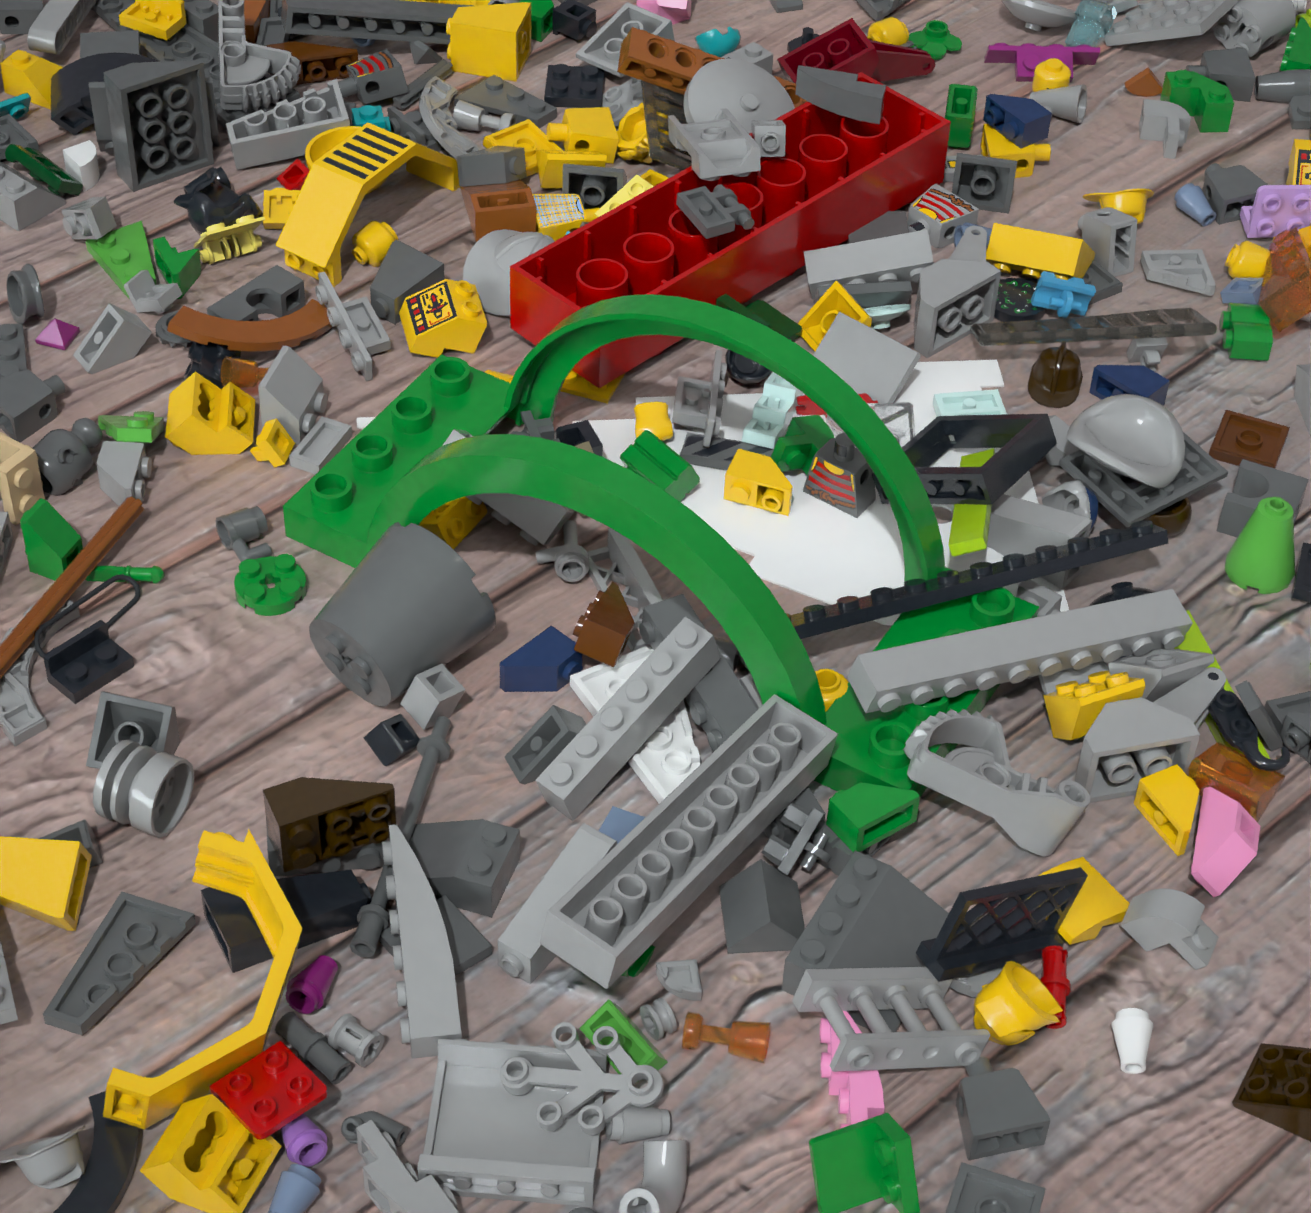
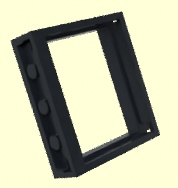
M1048 413L937 416L906 443L902 449L914 466L931 504L992 505L1056 446L1057 441ZM949 435H953L955 441H950ZM949 448H1001L981 467H929ZM873 472L872 477L881 503L890 504L877 476Z

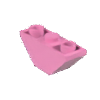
M1209 786L1203 789L1191 874L1195 881L1202 885L1214 898L1221 895L1257 855L1260 825L1238 801Z

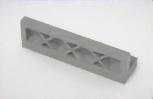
M609 528L607 547L587 552L589 554L588 573L598 592L599 590L605 592L610 581L626 586L622 593L626 604L639 610L635 617L632 616L635 624L627 642L632 652L650 645L646 644L643 639L636 640L633 633L642 623L644 607L660 602L663 598L630 540ZM610 558L613 565L608 570L596 566L594 562Z

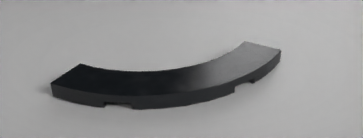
M106 1091L89 1097L94 1119V1139L91 1154L79 1182L66 1200L53 1213H114L130 1184L137 1161L139 1128L103 1117Z

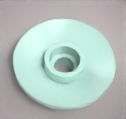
M895 304L864 308V310L872 318L871 328L882 329L890 327V320L905 314L911 309L910 304Z

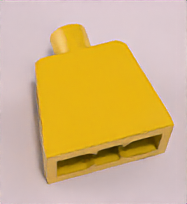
M609 107L568 108L564 111L562 123H548L546 132L548 141H562L564 150L596 151L606 154V163H614L619 138Z
M983 124L980 144L981 155L1017 161L1015 178L1030 177L1033 174L1035 161L1050 160V144H1031L1021 149L989 124Z

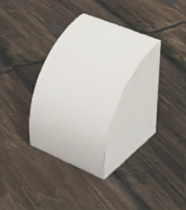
M88 140L63 149L66 172L83 184L81 189L83 192L94 187L100 177L95 145Z

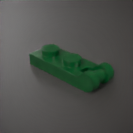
M10 144L6 148L5 157L9 162L21 163L30 170V176L39 181L46 182L51 192L60 196H65L66 193L79 196L83 184L38 150L29 147L23 148L15 144Z

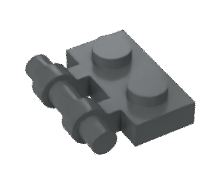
M721 184L717 185L712 193L706 186L677 193L676 204L706 239L735 231V223L736 225H742L746 230L751 229L755 223L751 217L750 210L744 204L737 202V196L731 189H726Z

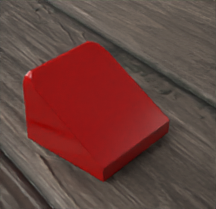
M297 158L276 179L288 190H301L309 169Z

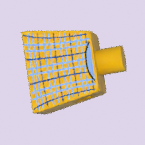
M532 194L536 204V232L548 235L554 241L564 237L567 231L573 232L580 228L582 222H591L598 218L595 213L600 208L584 209L580 196L577 194Z

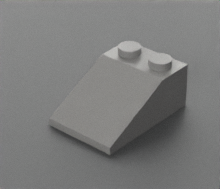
M626 2L576 53V58L614 75L623 77L625 76L624 74L617 72L621 43L630 29L634 27L675 41L672 22L667 18Z

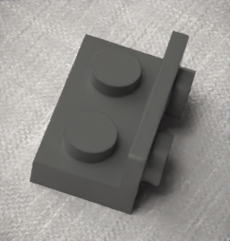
M394 106L387 108L391 132L435 151L445 150L430 133L418 110L404 115Z

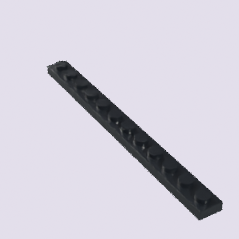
M1137 521L1132 523L1131 528L1106 529L1100 531V536L1071 538L1067 541L1066 545L1058 547L1044 545L1037 547L1035 553L1027 555L1020 553L1008 554L1000 562L992 564L990 562H977L970 565V569L965 571H942L937 574V578L930 580L911 579L905 581L902 587L895 589L889 587L876 588L870 591L871 595L860 598L857 596H845L837 599L836 604L828 606L820 604L804 607L801 613L793 615L786 613L794 626L799 638L804 639L1169 544L1166 529L1154 525L1152 521Z

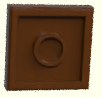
M1225 410L1210 447L1209 455L1215 460L1240 466L1242 459L1276 469L1290 427Z

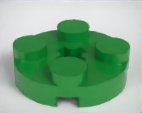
M289 554L246 559L239 564V572L234 579L235 596L238 603L243 608H245V604L248 607L254 608L255 614L262 616H276L291 611L295 608V602L301 597L303 600L307 592L305 573L296 564L295 558ZM266 584H275V587L268 588Z

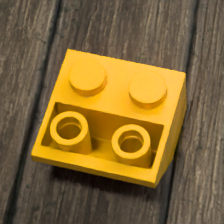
M1101 671L1088 675L1089 681L1078 684L1077 681H1069L1056 685L1055 692L1043 695L1053 738L1074 740L1085 736L1106 703L1142 697L1146 686L1144 678L1129 677L1127 672L1110 675V671Z

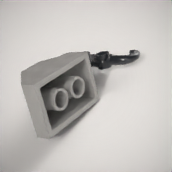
M1208 667L1154 702L1140 697L1106 703L1084 737L1075 782L1082 785L1088 791L1090 803L1136 795L1141 778L1176 764L1189 776L1200 737L1198 729L1209 713L1224 739L1232 747L1240 750L1246 759L1260 770L1278 771L1285 768L1290 762V752L1287 747H1282V756L1276 760L1268 759L1260 753L1258 749L1257 727L1237 695L1224 690L1226 682L1225 673L1218 668Z

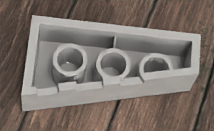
M337 79L327 82L328 87L319 91L312 88L303 92L304 97L292 102H288L287 99L280 101L270 111L258 110L226 123L236 169L305 155L307 144L316 135L329 129L350 126Z
M928 229L804 252L812 299L815 298L819 286L832 285L836 280L841 285L908 280L911 281V294L917 293L920 271L934 264Z

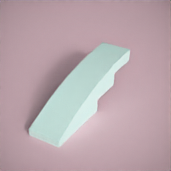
M772 372L764 383L762 396L754 405L752 419L743 430L742 442L774 449L778 438L784 434L793 417L796 406H798L797 397L802 396L803 392L781 376Z

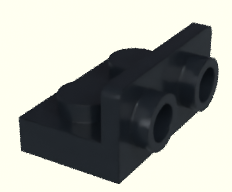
M99 620L90 627L85 628L79 634L53 648L43 657L48 682L74 704H77L134 667L133 656L110 639L108 625L103 620Z

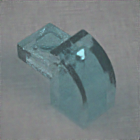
M1082 0L1075 11L1077 19H1075L1065 40L1066 46L1076 47L1086 44L1095 47L1099 37L1104 38L1117 15L1114 5L1099 0Z

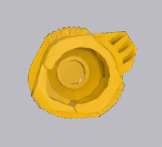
M648 101L641 102L638 107L631 108L619 122L617 154L625 161L634 159L651 164L670 142L668 129L669 108L662 102L654 104Z

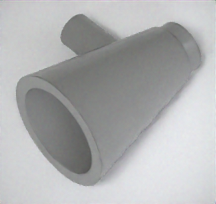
M1083 84L1031 92L1030 99L1035 100L1052 113L1051 117L1056 116L1081 124L1086 114L1087 88Z

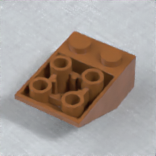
M521 180L502 184L460 186L475 242L495 230L507 229L518 232H536V204L531 188Z

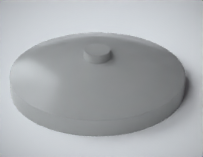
M725 58L707 63L693 76L684 94V114L688 124L712 121L720 109L727 108L748 133H751L752 120H775L795 109L789 94L774 76L763 68L740 59Z

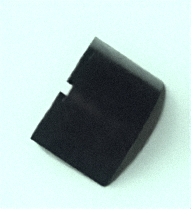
M102 53L87 56L66 65L51 78V120L73 135H76L85 127L94 124L89 82H105L103 72L130 63L160 61L131 53Z

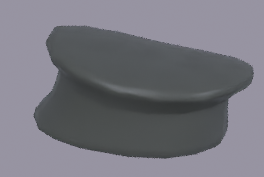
M26 264L21 270L11 271L7 276L6 289L9 308L14 320L17 323L24 324L28 318L34 315L39 318L44 317V303L35 268L30 264Z

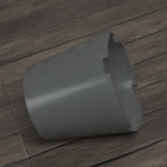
M395 522L382 534L310 623L309 634L317 653L327 668L349 690L371 704L386 706L407 692L417 674L441 663L444 666L485 639L495 628L496 616L488 593L482 592L480 594L471 580L476 574L457 552L438 536L419 525L410 523L408 526L402 527L399 522Z

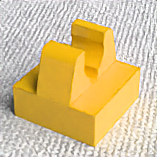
M275 418L266 421L260 435L255 439L257 446L251 448L250 452L257 461L269 460L275 468L285 465L295 442L278 419Z

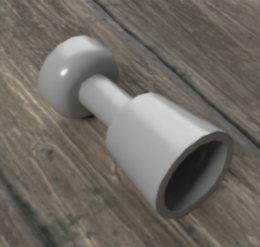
M462 100L457 102L453 112V119L458 126L457 129L480 131L484 126L500 131L515 125L517 121L516 115L513 113H505L501 118L485 115L484 108Z

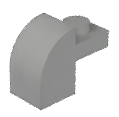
M1144 99L1139 120L1140 139L1163 141L1164 158L1175 159L1177 148H1182L1183 144L1186 143L1191 117L1184 108L1168 101Z
M1154 889L1132 897L1121 923V926L1146 952L1170 943L1195 970L1208 966L1219 938L1201 919L1205 906L1194 897L1174 889Z

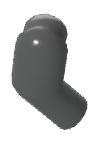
M375 1111L350 1116L343 1121L341 1126V1132L345 1139L354 1144H358L356 1127L369 1120L374 1122L381 1133L386 1131L397 1147L405 1142L408 1135V1127Z

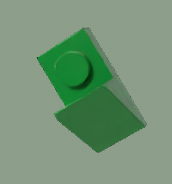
M165 236L153 239L156 266L166 284H178L182 295L177 299H181L201 275L199 249L178 253L176 247H170Z

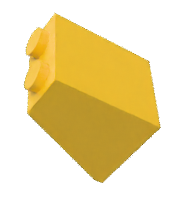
M519 2L458 7L453 17L448 19L446 33L450 35L447 59L451 60L453 72L485 77L496 75L503 80L517 82L531 53V3Z

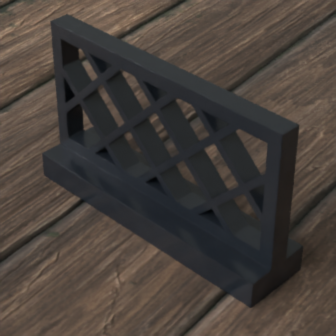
M1079 867L960 892L937 938L921 941L916 954L938 982L1001 968L1008 961L1022 963L1042 958V950L1045 947L1054 945L1063 947L1065 942L1059 937L1057 931L1088 875ZM971 905H975L973 908H971V909L968 911V909H969V907H970Z

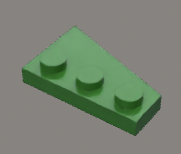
M142 221L110 231L101 238L86 240L87 251L128 299L130 298L124 288V284L141 270H148L156 284V277Z

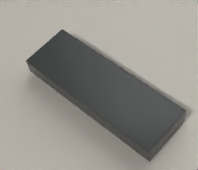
M908 280L842 285L863 309L885 305L908 304L912 292L911 281ZM832 285L819 286L813 303L815 304Z

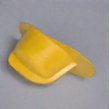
M1137 188L1114 193H1090L1083 195V198L1088 201L1100 202L1101 209L1112 207L1136 218L1137 224L1144 220L1147 199L1152 197L1154 192L1150 189Z

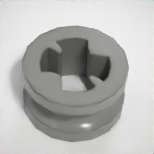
M663 998L655 999L653 1006L648 1004L641 1006L640 1016L642 1023L654 1040L663 1038L664 1032L671 1034L677 1030L674 1013Z

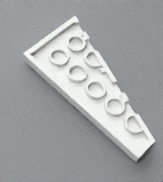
M647 645L622 655L615 667L601 663L570 675V687L594 717L654 650L651 645ZM684 700L681 701L627 761L659 804L700 766V755L693 741V731Z

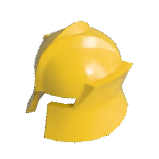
M1013 961L1006 962L997 977L990 983L982 986L983 989L979 991L974 1000L975 1028L987 1029L991 1034L988 1040L1008 1046L1019 1044L1035 1034L1034 1030L1060 1022L1054 1014L1063 1011L1041 980L1026 967Z

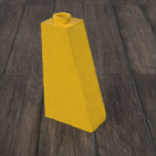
M0 836V905L64 930L76 931L92 855L79 841Z

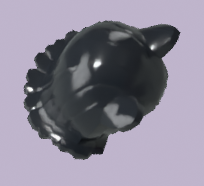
M214 167L207 170L208 180L199 183L191 193L180 195L174 200V204L187 209L191 226L200 234L207 232L206 228L214 224L224 223L225 227L236 224V219L253 214L257 218L263 217L262 211L251 195L244 193L239 196L233 190L223 185L218 180V171Z

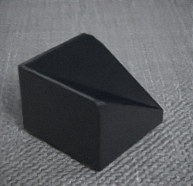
M401 714L380 722L363 737L384 766L391 765L416 749L420 740Z

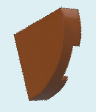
M1149 67L1124 82L1125 88L1137 96L1149 97L1162 93L1163 85Z

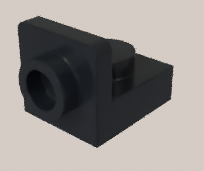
M588 420L560 426L556 429V439H559L561 443L575 446L589 441L593 453L599 456L603 455V444Z

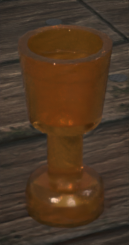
M226 356L221 365L222 386L224 387L231 382L239 388L255 387L258 381H262L269 368H259L255 361Z
M688 1011L683 1030L682 1049L696 1050L699 1048L701 1041L728 1045V1053L731 1055L765 1064L771 1022L733 1021L730 1029L704 1025V1019L701 1014Z

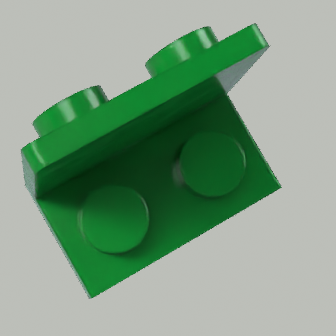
M889 1113L809 1140L818 1211L820 1213H839L882 1197L887 1204L892 1203L900 1213L920 1212L911 1137Z

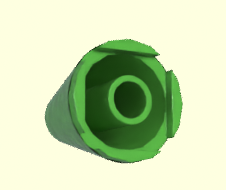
M1280 497L1264 498L1258 503L1226 555L1225 571L1229 579L1240 588L1247 590V586L1258 588V593L1260 594L1278 593L1289 587L1295 575L1293 508Z

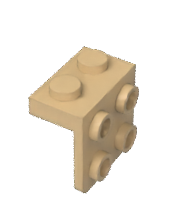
M0 432V492L4 511L9 513L10 522L17 526L21 523L20 519L27 510H30L40 498L45 499L43 482L40 476L36 451L30 446L24 445Z

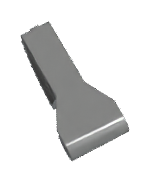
M218 0V57L221 108L224 110H243L246 113L248 109L252 108L258 111L259 106L268 108L270 103H278L279 98L285 99L287 93H292V89L296 86L299 79V74L301 73L300 60L291 56L290 51L247 42L245 39L244 0ZM267 72L275 74L268 79L254 83L264 77Z
M952 709L947 713L939 711L936 716L930 715L927 720L922 721L905 742L906 746L903 750L911 759L907 775L911 780L994 818L1019 847L1043 857L1054 853L1091 801L1088 791L1075 781L1064 780L1054 789L1047 785V777H1040L1038 780L1031 778V773L1022 774L1014 770L1010 765L1002 725L995 721L992 715L984 718L978 711L970 715L965 709L959 713ZM943 743L972 746L952 750L945 758L928 750L930 746Z

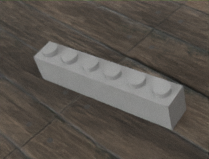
M684 617L536 779L545 801L574 821L719 661L721 657L714 635L687 617Z

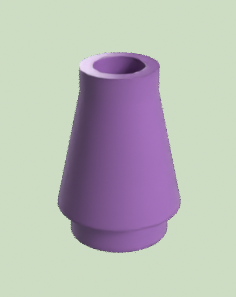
M302 1114L281 1128L287 1157L290 1161L310 1167L319 1163L325 1157L328 1149L327 1136L305 1114Z

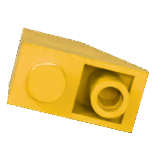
M738 448L725 473L724 499L789 516L793 489L791 483L770 456Z

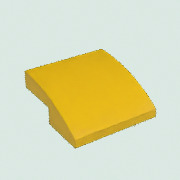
M1084 857L1062 863L1038 875L1041 876L1079 867L1088 875L1057 931L1070 945L1095 939L1103 926L1122 922L1130 904Z

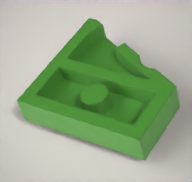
M149 411L134 412V416L99 415L98 426L101 430H106V434L112 436L116 441L152 443L164 431V417H154V412Z

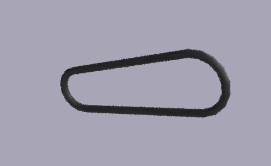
M124 574L115 575L41 625L35 632L34 637L35 649L40 657L43 658L45 653L40 647L39 639L46 628L113 582L125 580L133 585L135 596L106 623L108 628L112 626L139 600L141 591L136 580Z

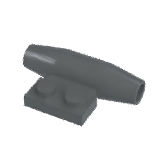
M1311 69L1286 70L1256 76L1254 84L1256 99L1289 104L1288 113L1291 128L1311 129Z

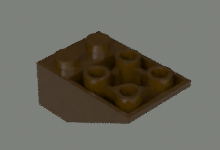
M300 777L263 789L268 837L284 873L294 869L307 868L315 862L333 856H343L351 850L371 843H381L389 838V825H396L395 788L390 783Z
M1261 1043L1232 1102L1233 1106L1311 1142V1048Z

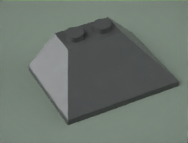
M1184 432L1185 455L1183 466L1177 477L1162 489L1146 485L1111 471L1082 450H1078L1059 461V465L1075 480H1080L1085 487L1092 490L1098 501L1127 528L1132 523L1141 521L1228 475V471Z

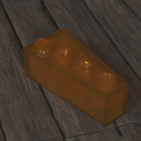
M1296 227L1290 231H1282L1274 238V242L1269 245L1270 255L1266 261L1259 298V305L1279 332L1311 312V247Z

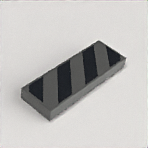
M687 432L680 456L692 465L727 470L738 448L770 457L774 449L713 436L711 437L710 446L705 447L703 446L704 435Z

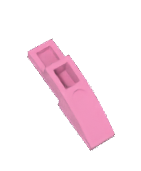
M843 1011L856 1034L862 1033L848 1012ZM821 1018L820 1043L827 1044V1052L821 1053L820 1074L821 1078H828L829 1095H838L839 1114H846V1124H840V1129L884 1114L883 1089L878 1070L833 1072L829 1065L840 1044V1040L828 1019Z

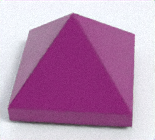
M54 318L49 321L37 336L35 342L66 350L80 332V329L77 326Z

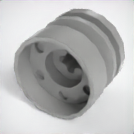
M130 739L122 740L105 757L97 774L93 791L95 812L103 818L114 819L123 825L131 823L135 829L158 838L167 836L178 825L190 802L194 785L193 766L184 758L167 752L157 753L152 747L147 745L141 746L138 742Z

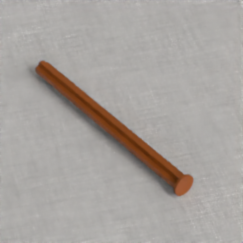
M132 496L125 499L0 644V679L34 640L35 632L39 627L57 613L143 512L140 499H135Z

